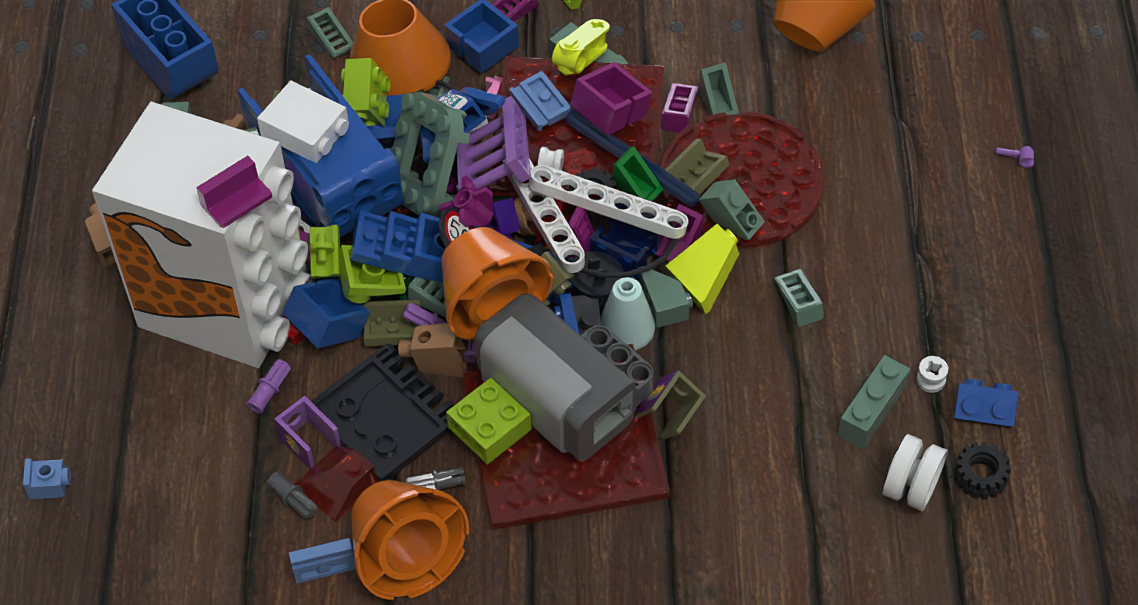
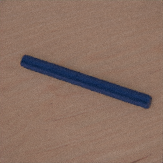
M572 109L567 114L566 122L617 158L620 159L630 148L629 145L613 134H605L576 109ZM639 153L664 190L689 207H694L700 199L698 192Z

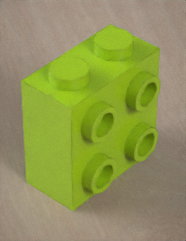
M372 58L346 59L345 69H342L341 79L344 85L342 96L367 127L372 125L385 127V118L389 116V105L386 102L387 92H390L391 88L389 76L385 74Z
M489 378L446 412L448 428L487 465L532 430L531 414L492 378Z

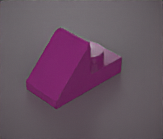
M681 204L678 205L676 210L687 216L688 225L686 233L683 237L677 238V245L667 258L670 262L702 236L705 216ZM673 221L677 228L682 227L678 222ZM663 237L656 255L660 257L664 255L672 243V238Z

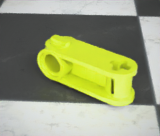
M589 20L566 38L560 40L553 51V65H556L558 70L567 76L569 74L581 73L584 68L607 51L605 39L606 33L609 31V24L604 20Z

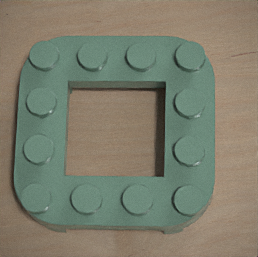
M421 92L404 94L401 102L402 111L400 119L395 126L396 136L394 144L390 148L399 165L404 199L403 205L417 215H420L422 212L439 218L441 214L439 206L454 200L452 196L446 193L458 143H469L470 133H464L463 119L467 114L463 110L451 108L439 101L437 95ZM421 125L436 133L435 141L430 147L431 157L428 169L423 175V182L418 179L419 174L411 170Z

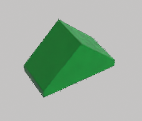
M630 147L613 165V181L615 180L619 191L651 202L663 191V187L635 147Z

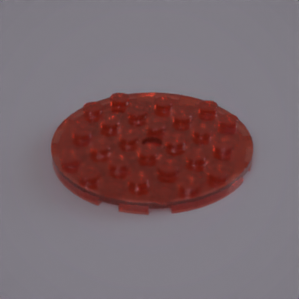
M743 111L742 115H727L726 112L707 116L705 121L694 126L690 124L671 141L664 153L661 162V168L664 170L695 139L703 141L706 151L727 156L730 165L700 194V197L714 182L732 179L737 181L735 177L739 175H745L749 178L746 181H740L738 184L765 222L749 240H745L733 233L738 240L736 243L737 247L769 245L791 236L805 226L812 218L821 201L824 177L822 162L815 147H811L804 139V135L795 127L766 114ZM663 189L661 192L668 208L676 210L678 205L681 204L705 216L702 236L718 224L712 220L700 201L694 207H689Z

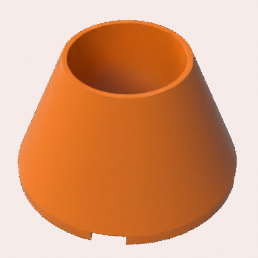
M377 0L367 6L361 13L349 59L372 58L390 78L391 88L390 92H387V96L410 94L421 89L426 92L436 85L437 80L441 81L451 64V52L448 42L410 1Z
M776 0L773 24L782 35L806 49L822 52L870 16L875 9L874 0Z
M488 227L475 228L458 236L447 246L441 259L447 323L456 336L466 340H475L478 327L517 296L532 294L544 302L553 286L554 276L551 273L550 265L544 258Z
M394 480L381 481L368 487L358 497L351 513L356 572L364 586L378 597L388 600H394V597L401 596L414 598L432 590L453 572L465 552L462 547L465 536L469 535V521L466 512L455 498L443 491Z

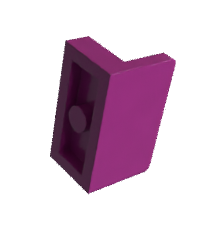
M248 155L196 187L201 207L221 228L227 227L272 198V192L258 178L255 162Z

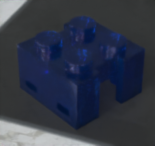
M623 203L615 204L618 209H628V206ZM645 212L641 213V215L645 218H655L654 216L649 215ZM609 217L608 235H604V228L598 226L590 237V251L604 252L613 256L622 265L624 272L647 266V259L649 256L657 253L664 236ZM639 274L630 276V278L638 281Z

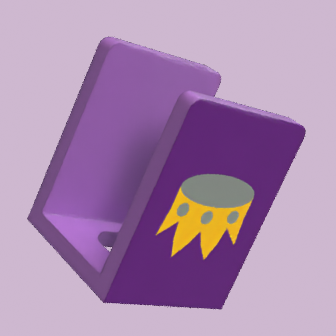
M306 396L274 418L279 439L309 469L315 467L311 449L294 432L309 421L336 449L341 447L338 428ZM296 413H299L298 417L292 423L288 424L290 418Z

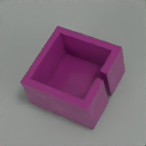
M613 62L578 78L570 105L605 134L610 135L624 128L626 124L630 125L645 118L653 92L616 62Z

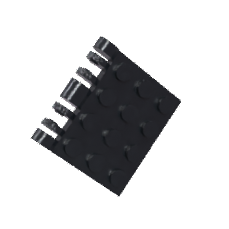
M391 344L384 345L311 401L338 428L341 445L379 482L392 478L447 433L453 432L448 428L446 412L455 404L452 401H447L433 411L432 409L442 400L444 394L438 389L435 390V385L422 373H418L417 368L413 365L406 367L395 375L403 367L406 359L405 357H400L398 350Z

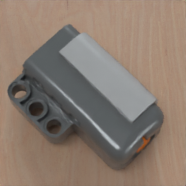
M532 294L517 296L500 309L499 312L482 323L475 334L477 366L481 371L483 382H486L489 378L495 380L531 414V426L559 451L563 453L570 452L580 462L590 458L624 430L633 420L636 407L648 398L653 390L654 371L652 366L612 331L598 325L589 328L582 335H579L562 318Z

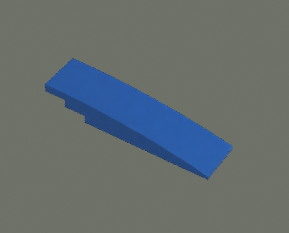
M360 210L356 218L350 259L386 270L443 283L441 259L446 247L440 241L439 218L421 212L416 219L390 211L386 218ZM514 241L525 248L532 247L531 245ZM554 294L548 301L558 304L559 296Z

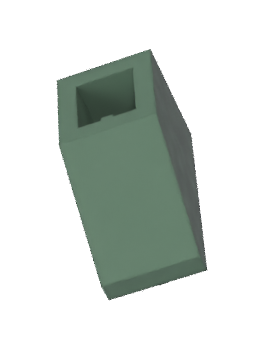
M735 179L714 182L699 199L714 222L745 240H749L765 222Z

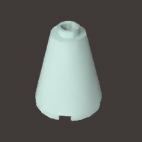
M627 277L617 280L600 316L601 325L608 328L631 349L636 351L646 346L652 340L655 320L640 283L633 278Z

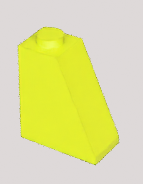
M718 224L666 265L670 277L681 282L684 291H689L692 301L705 315L711 310L739 256L736 236L729 229L724 231Z

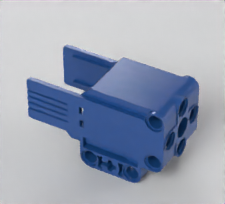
M309 54L304 59L310 89L346 107L349 127L343 136H339L333 143L329 153L323 155L317 163L282 146L281 150L285 169L293 172L294 180L291 198L293 205L300 208L301 217L310 227L338 225L341 238L355 230L356 218L360 210L382 216L404 204L400 170L392 151L382 147ZM240 88L237 92L240 98L242 113L244 114V122L249 129L256 127L259 136H261L257 118L263 111L256 101L251 99L243 88Z

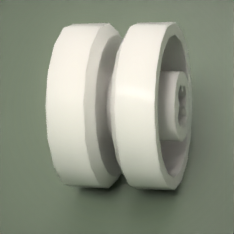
M907 434L889 467L883 495L898 501L904 496L910 486L907 496L908 506L923 512L936 487L948 450L933 444L928 447L922 459H920L923 450L922 439Z

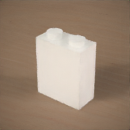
M290 81L257 118L262 137L278 141L280 146L314 163H317L323 155L329 153L333 143L339 136H343L349 127L346 107L293 81Z

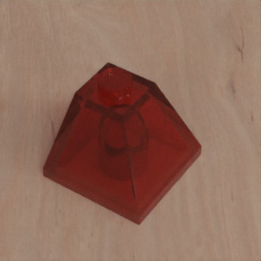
M335 446L294 485L301 486L303 493L320 510L337 522L354 506L358 497L368 487L378 483L375 465L357 450L349 447Z

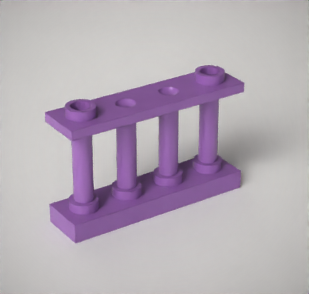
M512 96L505 99L501 117L471 132L468 144L458 143V185L456 186L458 192L463 190L461 182L462 177L466 175L473 181L477 190L508 174H515L521 183L531 178L526 117ZM502 129L501 133L475 146L477 141ZM503 144V148L476 162L477 157ZM504 160V164L477 178L478 173Z

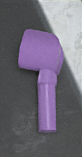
M1029 146L1022 147L1020 150L997 148L996 154L1019 158L1021 167L1030 168L1034 165V151Z

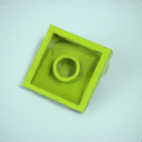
M341 245L340 279L343 294L348 300L354 303H365L371 296L405 293L406 287L402 273L351 260L352 245Z

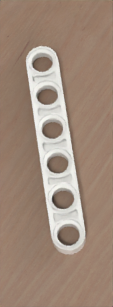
M529 159V163H530V173H531V170L533 169L534 165L532 164L531 160ZM508 174V178L558 264L565 272L575 273L582 270L585 265L584 250L553 197L532 190L529 183H521L515 174ZM540 176L535 177L537 181L543 182ZM536 195L545 198L539 203L530 201V198ZM545 215H553L556 217V219L552 222H544L541 220V218ZM561 234L567 236L568 239L564 242H556L553 240V237ZM572 254L577 255L580 259L571 263L567 262L564 258Z
M538 165L531 170L529 186L538 193L669 238H681L686 233L688 218L680 211L549 166ZM544 176L548 178L549 181L539 182L535 179V177ZM571 185L575 190L566 191L561 186ZM597 194L602 199L592 200L588 197V195ZM623 203L628 206V209H618L614 204ZM650 212L655 218H645L641 213ZM670 221H676V222H678L682 227H680V228L671 227V226L668 224V222H670Z

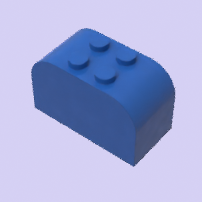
M118 0L111 4L119 33L127 49L137 63L170 99H174L218 74L219 69L212 41L175 0Z

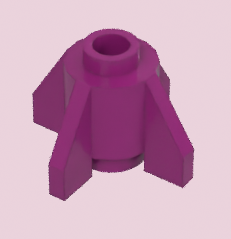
M466 175L462 177L461 188L463 190L456 194L453 202L449 201L441 204L439 210L443 212L448 208H455L459 210V222L464 227H484L490 223L493 216V193L487 187L477 190L473 181Z

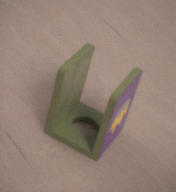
M679 370L661 377L653 387L650 396L643 401L634 414L639 418L654 412L668 392L678 399L682 404L660 434L659 438L661 440L680 434L706 397ZM676 384L683 386L688 391V393H685L678 389Z

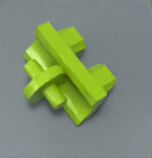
M339 226L310 227L311 277L316 279L341 276Z

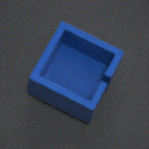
M478 0L444 25L445 39L448 42L449 48L461 58L465 56V61L481 74L519 47L518 25L487 0Z
M334 277L317 281L316 284L311 282L294 286L283 314L317 348H322L358 339L370 315V311L362 303H354L348 300L343 294L342 284Z

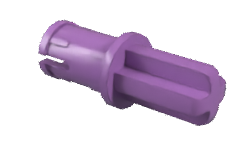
M409 303L403 312L405 319L418 326L447 323V321L438 317V313L434 312L432 314L413 303Z
M277 359L266 376L260 378L258 388L246 403L251 410L261 414L272 396L278 394V387L291 369L287 362Z

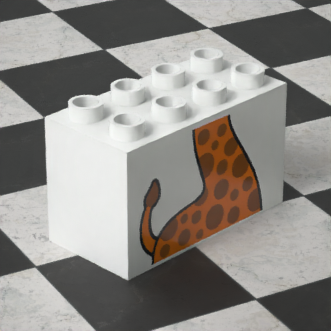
M149 103L92 190L138 327L256 368H260L269 350L278 352L282 349L290 329V322L288 319L283 318L285 316L283 311L292 289L297 285L311 282L315 284V279L311 277V274L307 273L305 261L308 254V244L300 240L298 231L301 210L293 205L291 198L294 176L292 171L285 169L280 142L158 103ZM248 155L255 162L258 178L272 192V198L227 227L221 228L201 207L196 187Z

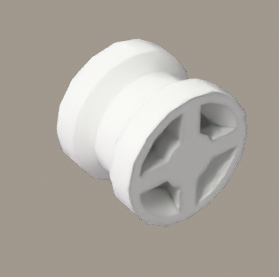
M541 147L538 165H545L562 171L564 150L550 151L547 147Z
M937 356L924 358L920 362L917 374L918 386L930 393L942 390L948 374L947 363Z

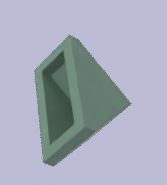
M726 62L701 69L699 72L698 94L712 120L717 121L739 114Z

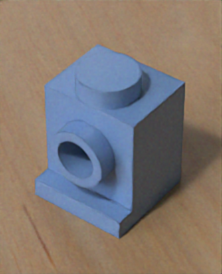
M25 459L23 486L29 499L66 497V485L71 484V471L69 467H65L62 459L46 461Z

